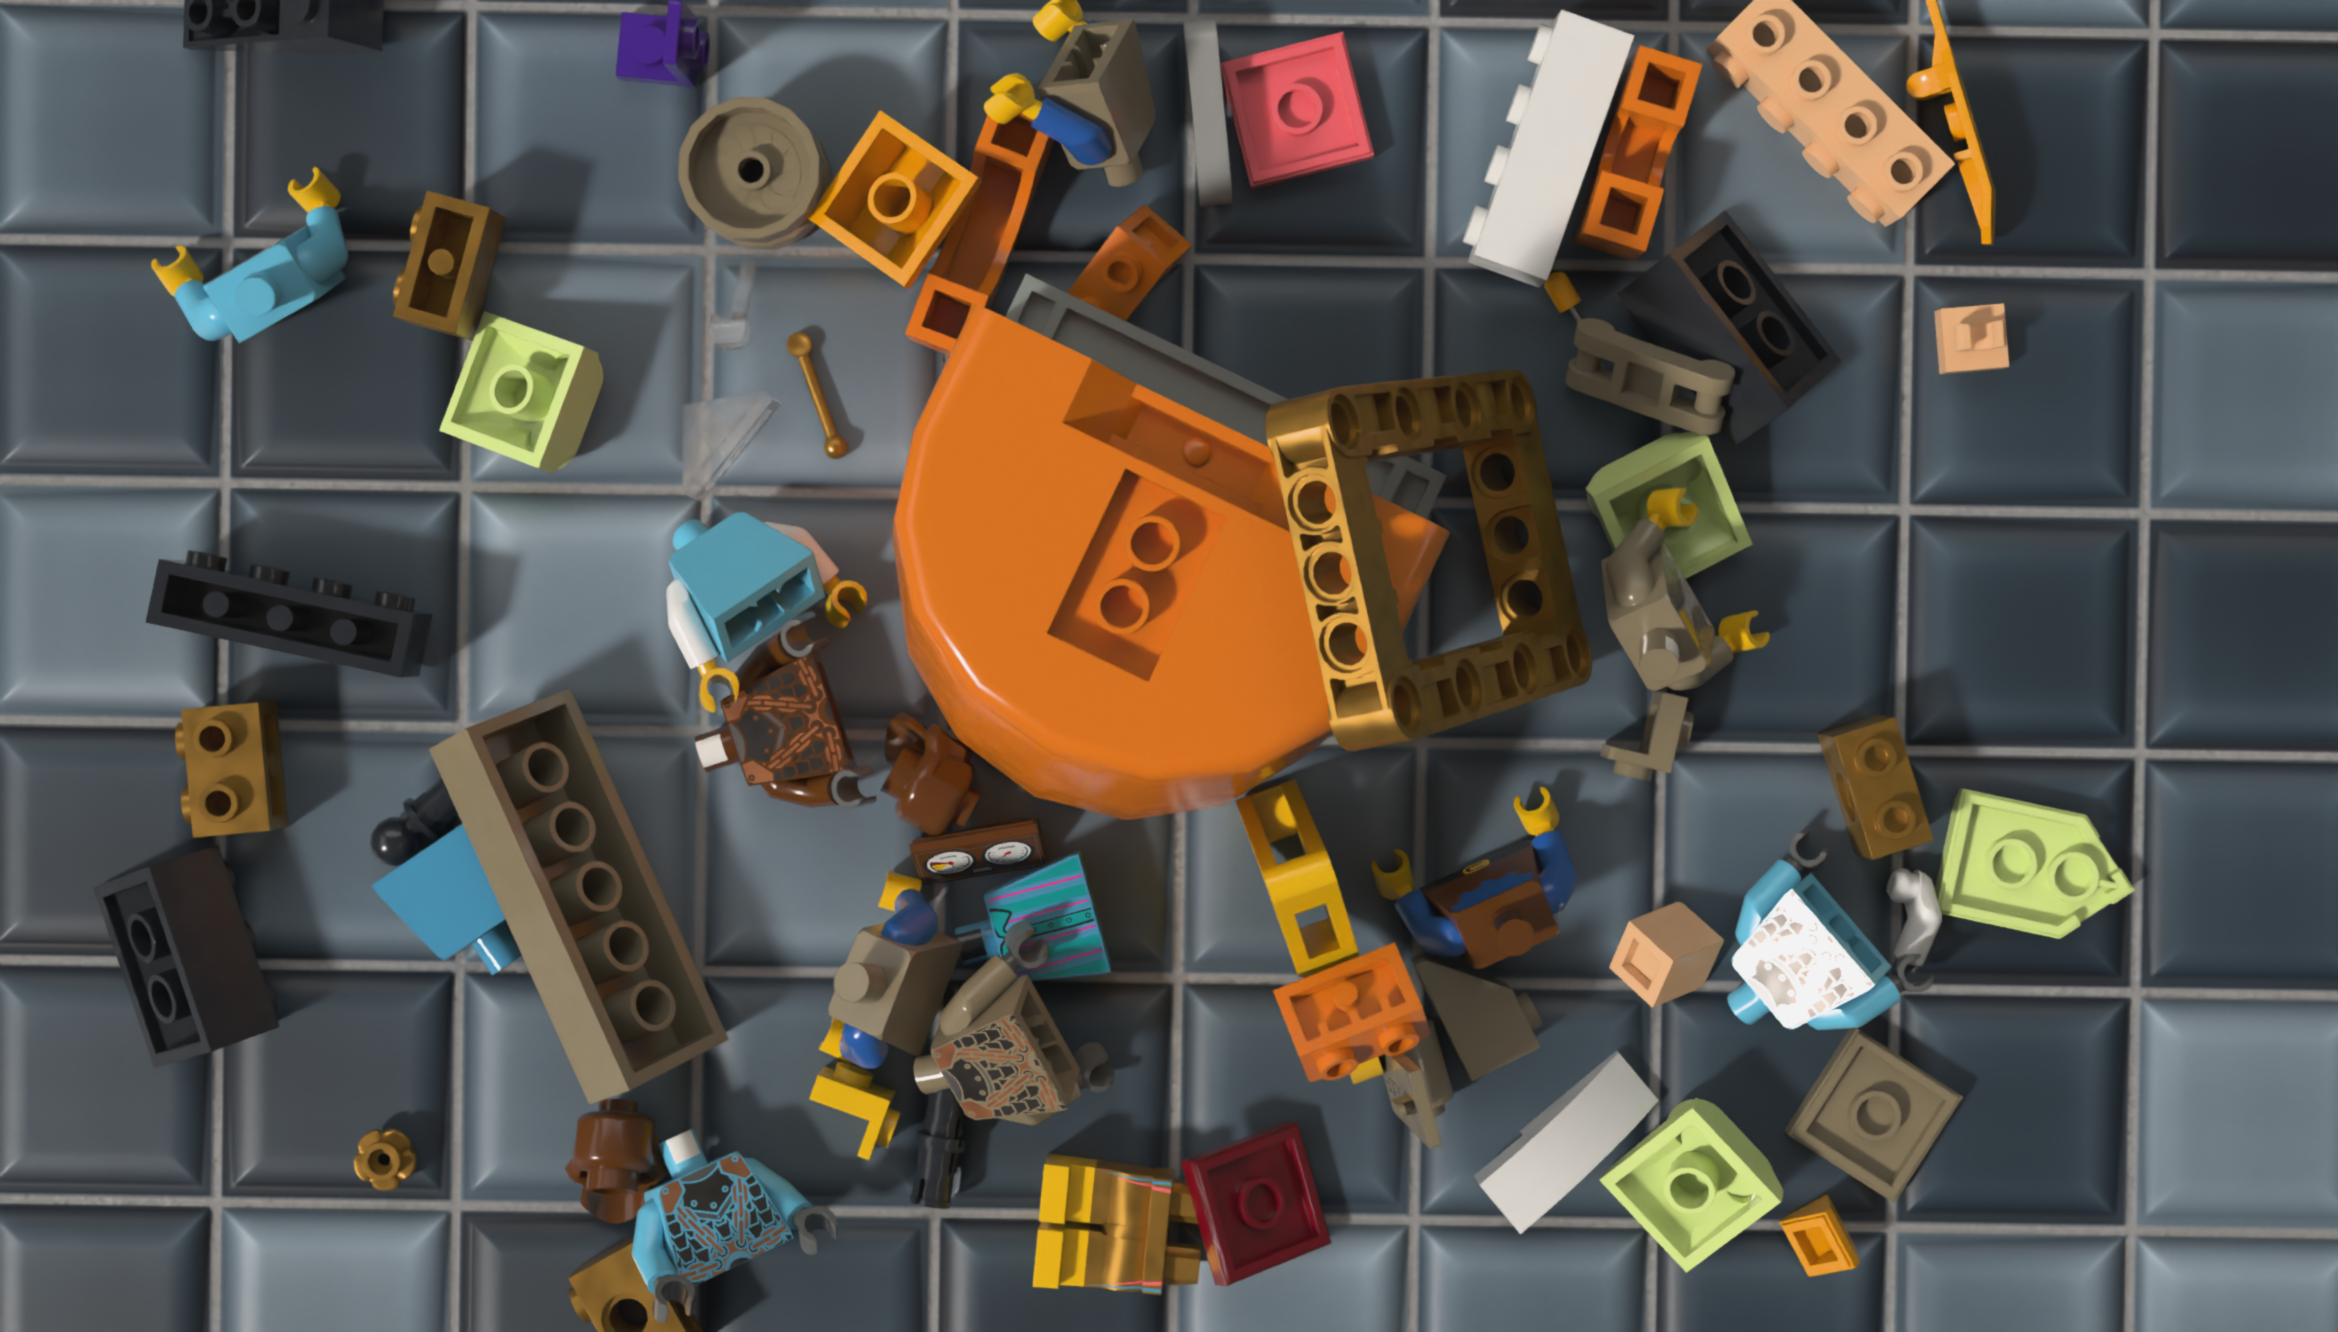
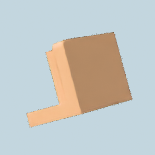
M1675 902L1630 920L1609 968L1654 1008L1701 988L1708 978L1724 939L1685 904Z

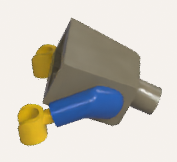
M1051 0L1033 17L1035 28L1044 38L1053 42L1058 41L1067 32H1070L1038 87L1042 102L1035 99L1034 89L1030 81L1025 76L1014 73L1004 76L991 86L990 90L995 95L984 103V110L992 120L1001 124L1009 123L1022 113L1032 119L1030 127L1061 143L1072 167L1078 170L1103 167L1106 180L1111 186L1121 187L1134 183L1144 173L1138 152L1155 122L1156 112L1134 19L1097 23L1095 20H1092L1088 24L1082 20L1083 12L1076 0Z
M889 870L886 875L883 893L879 898L878 907L895 911L896 914L883 924L862 928L856 935L846 964L841 966L835 974V992L828 1007V1015L833 1017L832 1024L824 1041L819 1046V1050L849 1064L853 1062L867 1069L876 1068L883 1064L889 1054L887 1043L914 1056L921 1055L964 945V942L937 931L938 918L936 912L920 893L922 880Z

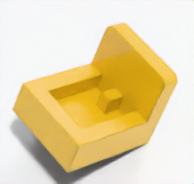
M838 1062L835 1069L824 1066L817 1075L809 1099L869 1121L857 1155L858 1157L870 1160L876 1145L888 1149L901 1112L890 1108L896 1091L871 1083L873 1074L858 1066Z

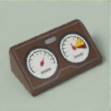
M1035 817L949 831L938 836H918L909 844L919 879L922 880L923 884L927 885L1038 867L1043 865L1046 859L1040 822Z

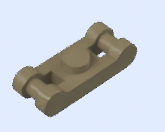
M1586 318L1578 321L1573 340L1574 345L1578 348L1576 358L1569 361L1565 382L1570 388L1697 434L1714 435L1721 431L1726 412L1721 405L1722 397L1728 395L1731 391L1735 376L1734 368L1722 361H1699L1616 332L1610 323L1600 319ZM1602 358L1615 363L1613 372L1606 370L1605 365L1601 363ZM1680 387L1697 391L1696 399L1691 400L1679 396Z

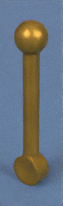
M793 333L787 339V350L792 356L798 358L826 437L823 445L824 452L831 459H840L848 451V442L837 433L810 357L813 350V342L805 333Z

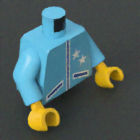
M314 167L312 169L314 178L305 188L296 179L291 180L288 185L289 194L308 213L306 216L307 225L207 283H202L204 279L203 273L182 245L176 246L180 256L174 263L162 267L156 258L152 260L151 268L169 294L175 297L191 327L200 337L205 340L216 341L233 333L237 341L241 343L315 301L346 279L341 269L347 263L348 250L339 215L334 209L340 201L341 194L319 168Z

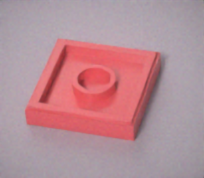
M1343 32L1220 63L1221 77L1250 190L1374 158V151Z

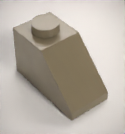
M1419 954L1410 959L1462 1067L1471 1081L1541 1048L1533 1031L1542 1027L1543 1024L1527 992L1516 996L1513 989L1506 982L1424 954Z

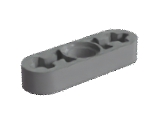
M1211 18L1183 21L1200 207L1232 204V184L1216 20Z

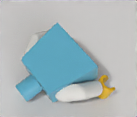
M737 512L711 529L697 519L684 522L674 534L673 547L676 551L672 553L669 559L674 580L666 590L668 625L689 668L697 667L702 680L699 699L702 706L712 713L716 712L717 707L713 697L707 690L710 685L714 683L725 684L730 689L731 696L735 702H737L739 694L738 678L732 671L726 668H719L714 659L715 657L720 655L728 663L780 628L787 621L824 598V592L828 595L824 605L825 617L829 623L838 628H845L851 620L848 611L838 602L839 599L849 601L859 613H862L867 604V593L864 587L851 580L841 582L836 576L839 568L810 533L802 527L772 522L763 523L745 512Z

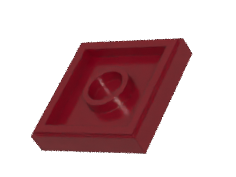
M1298 1121L1280 1123L1181 1161L1215 1285H1231L1332 1243Z

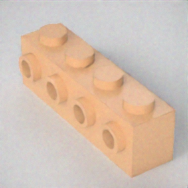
M1753 0L1706 48L1715 57L1712 60V65L1716 72L1735 88L1743 85L1760 102L1757 110L1762 118L1780 133H1785L1788 130L1805 147L1802 155L1808 164L1826 178L1834 175L1851 192L1847 196L1850 205L1858 214L1871 223H1876L1879 220L1887 227L1901 219L1955 164L1792 0Z

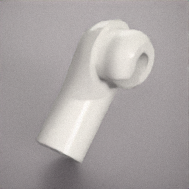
M1901 868L1891 874L1887 884L1889 897L1893 902L1905 904L1908 917L1893 953L1897 958L1907 953L1922 955L1920 958L1909 964L1922 966L1941 925L1942 913L1932 879L1919 869L1912 873L1907 869Z

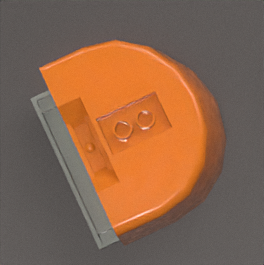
M1025 274L1005 317L982 306L973 305L914 428L893 519V547L908 655L957 739L1034 797L1124 820H1132L1224 806L1307 756L1332 733L1328 717L1327 695L1275 460L1266 438V414L1270 406L1289 399L1028 274ZM1408 456L1368 461L1365 464L1377 519H1381L1384 532L1380 534L1392 588L1396 589L1399 600L1396 606L1402 633L1450 535L1448 530L1426 519L1447 475ZM1327 486L1325 504L1328 511L1333 515L1336 499L1332 489ZM1342 556L1340 572L1343 580L1349 585L1351 581V567L1346 558ZM1357 626L1355 640L1359 650L1365 655L1367 639L1364 632Z

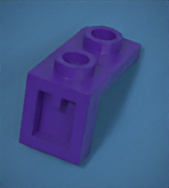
M669 0L667 16L622 12L615 76L623 81L696 88L697 70L706 71L710 55L709 32L701 31L702 24L684 0Z

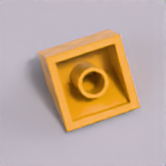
M880 110L808 216V219L902 286L910 289L982 183V180Z

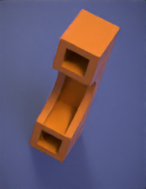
M1022 113L1006 124L997 123L988 115L986 117L974 149L970 172L980 178L982 183L950 228L941 252L926 276L905 332L912 342L950 355L973 305L976 304L989 310L993 306L1055 141L1030 127L1032 119Z

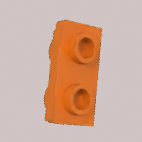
M1395 942L1273 990L1309 1082H1316L1321 1079L1337 1080L1352 1073L1358 1064L1381 1055L1396 1056L1413 1049L1421 1039L1431 1034L1423 1007Z

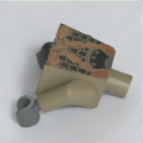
M1027 921L1017 922L1008 929L1005 936V946L1008 952L1000 958L997 955H993L961 986L940 1013V1024L930 1047L931 1054L917 1057L914 1061L915 1081L923 1093L930 1094L950 1088L966 1116L974 1120L998 1118L1031 1126L1038 1125L1057 1112L1068 1109L1071 1103L1081 1098V1089L1086 1087L1092 1092L1100 1093L1107 1091L1114 1082L1115 1074L1109 1064L1105 1063L1109 1056L1103 1046L1095 1042L1084 1044L1075 1052L1073 1057L1028 975L1017 977L1014 973L1020 966L1027 969L1037 968L1046 961L1048 956V946L1043 939L1037 941L1031 949L1019 951L1021 943L1030 938L1034 932L1033 926Z

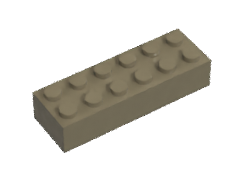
M570 688L468 727L429 748L589 1105L630 1091L729 1040Z

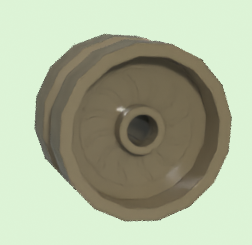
M736 97L710 107L691 125L679 151L678 180L687 205L707 227L715 231L719 236L745 249L777 250L800 241L817 226L808 219V216L831 184L832 168L823 144L791 109L767 98ZM762 164L764 173L761 179L754 183L746 182L747 176H756L753 167Z

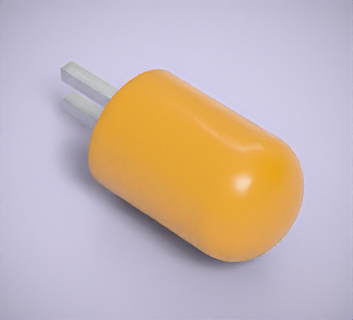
M1564 272L1550 274L1548 280L1544 283L1546 292L1559 313L1569 309L1578 323L1581 318L1573 306L1578 304L1581 298Z

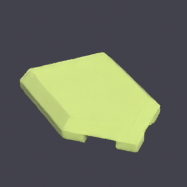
M1963 788L1959 789L1953 802L1935 886L1942 914L2061 939L2081 926V922L2107 905L2115 904L2135 891L2122 869L2118 868L2099 839L2101 836L2087 815Z

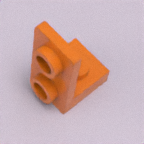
M1143 204L1115 228L1067 293L1127 322L1155 284L1181 261L1192 247V244L1148 206Z

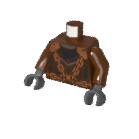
M808 612L787 621L779 633L757 645L734 673L739 681L737 702L734 701L731 695L720 700L727 726L695 736L698 755L707 773L740 762L748 786L761 784L764 792L772 799L809 808L840 805L843 808H855L875 803L877 798L876 796H863L858 789V779L862 775L872 774L873 771L870 766L857 767L820 653H813L826 647L829 644V639L826 636L814 642L808 637L806 623L808 620L816 617L814 612Z

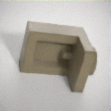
M1653 691L1639 752L1602 744L1600 756L1615 760L1613 773L1646 781L1651 780L1653 769L1671 773L1676 749L1685 750L1692 731L1694 716L1692 712L1686 711L1688 698Z

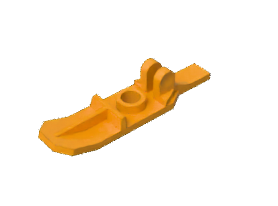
M1925 0L1935 31L1932 67L1912 74L1907 80L1906 89L1913 98L1919 101L1929 100L1943 94H1953L1955 102L1944 106L1949 128L1955 142L1966 139L1969 149L1953 155L1958 162L1981 229V243L1983 245H1994L1996 190L1938 0Z

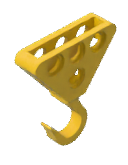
M1293 779L1235 800L1297 975L1306 978L1358 957V947L1335 872L1296 780ZM1298 834L1305 855L1277 864L1269 843ZM1324 905L1328 916L1327 919L1299 928L1295 917L1296 914ZM1379 1057L1358 1064L1357 1068L1349 1075L1353 1085L1384 1073Z

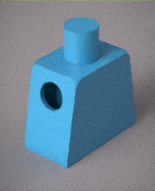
M463 824L371 885L379 897L443 961L458 955L472 945L493 976L522 957L514 937L504 924L507 921Z

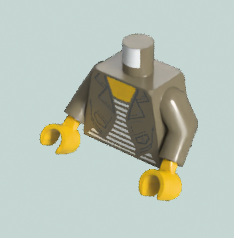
M1686 487L1653 491L1647 500V515L1649 519H1640L1609 557L1601 560L1608 621L1647 689L1650 691H1657L1667 686L1673 690L1697 688L1731 663L1733 653L1762 648L1767 645L1770 639L1768 631L1752 635L1750 633V621L1759 614L1756 610L1723 618L1719 624V636H1716L1713 625L1664 543L1666 536L1663 531L1667 527L1690 526L1697 519L1698 506L1696 504L1680 505L1681 498L1687 491Z

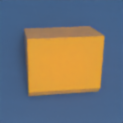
M1828 1194L1779 1221L1808 1277L1853 1269L1860 1264L1858 1250Z

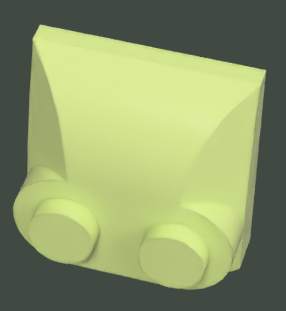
M484 311L439 431L544 471L554 473L556 470L566 466L576 455L603 383V369L598 353L581 345Z
M1691 431L1665 435L1602 467L1596 472L1585 488L1588 505L1599 519L1614 552L1640 519H1649L1647 515V500L1653 491L1686 487L1687 491L1682 496L1680 505L1696 504L1698 506L1696 521L1690 526L1667 527L1663 531L1666 536L1664 543L1685 579L1753 545L1710 439L1706 435Z
M1698 1098L1686 1100L1676 1105L1669 1113L1667 1121L1627 1152L1600 1177L1602 1184L1686 1273L1781 1203L1784 1190L1770 1162L1719 1107Z

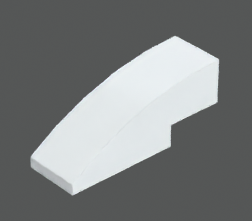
M1616 1050L1521 1129L1522 1136L1475 1174L1474 1177L1515 1229L1522 1234L1609 1155L1659 1100Z

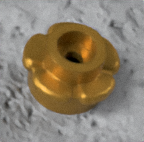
M390 1128L387 1131L374 1129L366 1133L358 1142L359 1153L353 1159L354 1169L361 1180L372 1182L373 1188L381 1191H390L398 1188L401 1180L409 1179L413 1175L417 1166V1155L413 1143L404 1132L394 1128ZM381 1154L389 1155L390 1163L388 1165H383L380 1162L379 1157Z

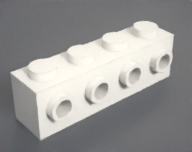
M1562 9L1551 27L1540 24L1527 59L1538 64L1530 88L1521 84L1518 85L1506 117L1507 122L1516 124L1508 148L1497 145L1484 182L1495 185L1487 209L1475 206L1463 238L1464 243L1473 246L1468 263L1538 288L1548 280L1634 35Z

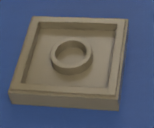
M1849 1028L1784 1129V1132L1895 1203L1963 1096L1859 1029Z

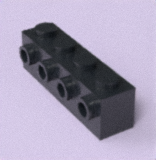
M188 550L186 561L159 559L146 623L396 677L420 676L433 614L413 610L415 598L377 591L375 601L351 597L353 585L314 577L312 588L288 583L290 571L258 564L250 565L249 574L225 570L226 557Z

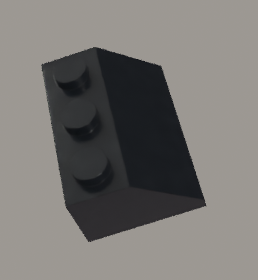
M1726 210L1617 294L1627 306L1633 321L1648 333L1657 346L1699 361H1722L1734 368L1735 376L1731 391L1728 395L1723 396L1721 405L1726 411L1721 430L1734 446L1787 411L1841 361Z
M218 845L145 867L93 888L154 1068L209 1053L280 1027L275 1014L277 1003L274 991L269 983L263 979L255 955L256 938L249 923L243 919L234 893L236 880L233 870L228 862L222 858Z

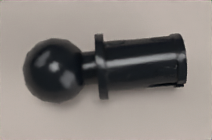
M442 778L417 799L408 798L403 802V806L408 814L405 818L389 817L378 823L371 834L370 846L373 855L382 864L401 866L419 853L422 843L421 837L423 835H427L432 840L437 841L442 837L441 830L458 815Z

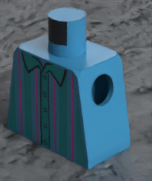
M1080 849L1071 851L988 890L984 895L989 919L955 928L956 939L964 942L960 953L964 965L990 959L993 955L1000 956V958L1008 952L1005 946V936L1008 929L1017 922L1027 921L1033 926L1034 932L1030 938L1021 943L1019 951H1027L1037 941L1043 939L1048 946V956L1046 961L1037 968L1027 969L1020 966L1014 972L1017 977L1028 975L1031 981L1100 975L1111 972L1110 956Z

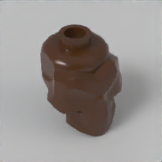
M903 712L897 713L892 718L886 731L885 758L893 767L880 791L897 799L895 812L900 820L928 835L938 836L947 830L951 822L963 827L981 795L980 792L970 788L975 776V769L973 764L970 763L972 751L967 745L952 738L937 724L933 723L927 728Z
M604 1099L599 1101V1111H592L581 1115L577 1121V1133L572 1158L565 1166L569 1178L575 1183L583 1185L580 1204L595 1217L613 1224L626 1223L636 1218L638 1210L645 1203L644 1192L648 1191V1188L652 1185H659L668 1171L657 1145L662 1141L656 1136L655 1120L648 1115L637 1113L638 1102L632 1100Z

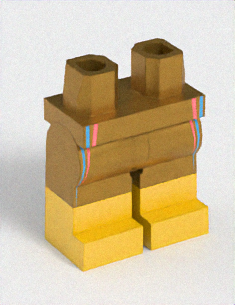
M1049 1153L1044 1163L1039 1213V1222L1041 1223L1037 1234L1033 1287L1058 1289L1059 1285L1126 1292L1142 1291L1144 1294L1161 1295L1163 1285L1198 1284L1202 1245L1167 1242L1169 1221L1198 1224L1186 1180L1173 1179L1174 1169L1155 1167L1154 1169L1140 1165Z

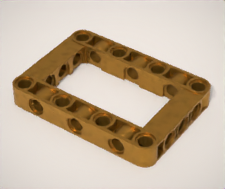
M1513 369L1341 386L1278 402L1270 406L1266 414V438L1275 460L1328 700L1329 723L1333 735L1341 747L1346 751H1358L1416 740L1583 685L1589 681L1592 673L1591 648L1583 630L1537 421L1536 399L1532 386L1522 371ZM1462 448L1503 636L1412 661L1407 656L1396 606L1399 600L1396 589L1392 588L1380 534L1384 532L1381 519H1377L1365 464L1368 461ZM1505 456L1512 461L1515 470V476L1511 485L1504 480L1501 473V464ZM1327 486L1332 489L1336 499L1333 515L1328 511L1325 504ZM1518 519H1521L1528 529L1529 539L1525 548L1522 547L1515 536V525ZM1342 556L1346 558L1351 567V581L1349 585L1343 580L1340 572ZM1531 582H1534L1542 593L1543 602L1540 610L1536 609L1529 599L1528 589ZM1357 626L1364 632L1367 639L1365 655L1359 650L1355 640Z

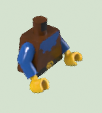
M1540 787L1544 802L1536 810L1526 811L1519 795L1514 799V808L1525 830L1529 834L1536 836L1532 843L1530 840L1522 842L1420 887V890H1413L1414 879L1407 854L1402 850H1393L1396 864L1399 868L1396 872H1382L1378 868L1376 861H1372L1371 867L1379 894L1390 900H1398L1395 903V909L1419 947L1426 953L1437 956L1460 957L1474 969H1480L1510 956L1523 955L1532 946L1553 938L1560 932L1557 913L1564 910L1577 886V877L1563 835L1560 831H1554L1558 826L1560 815L1546 788Z

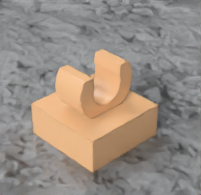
M2004 303L1944 308L1934 311L1939 374L1997 370L2009 367Z

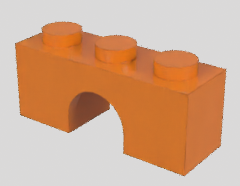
M1641 45L1629 58L1573 243L1632 261L1646 252L1665 190L1660 188L1664 169L1676 136L1684 127L1703 64Z

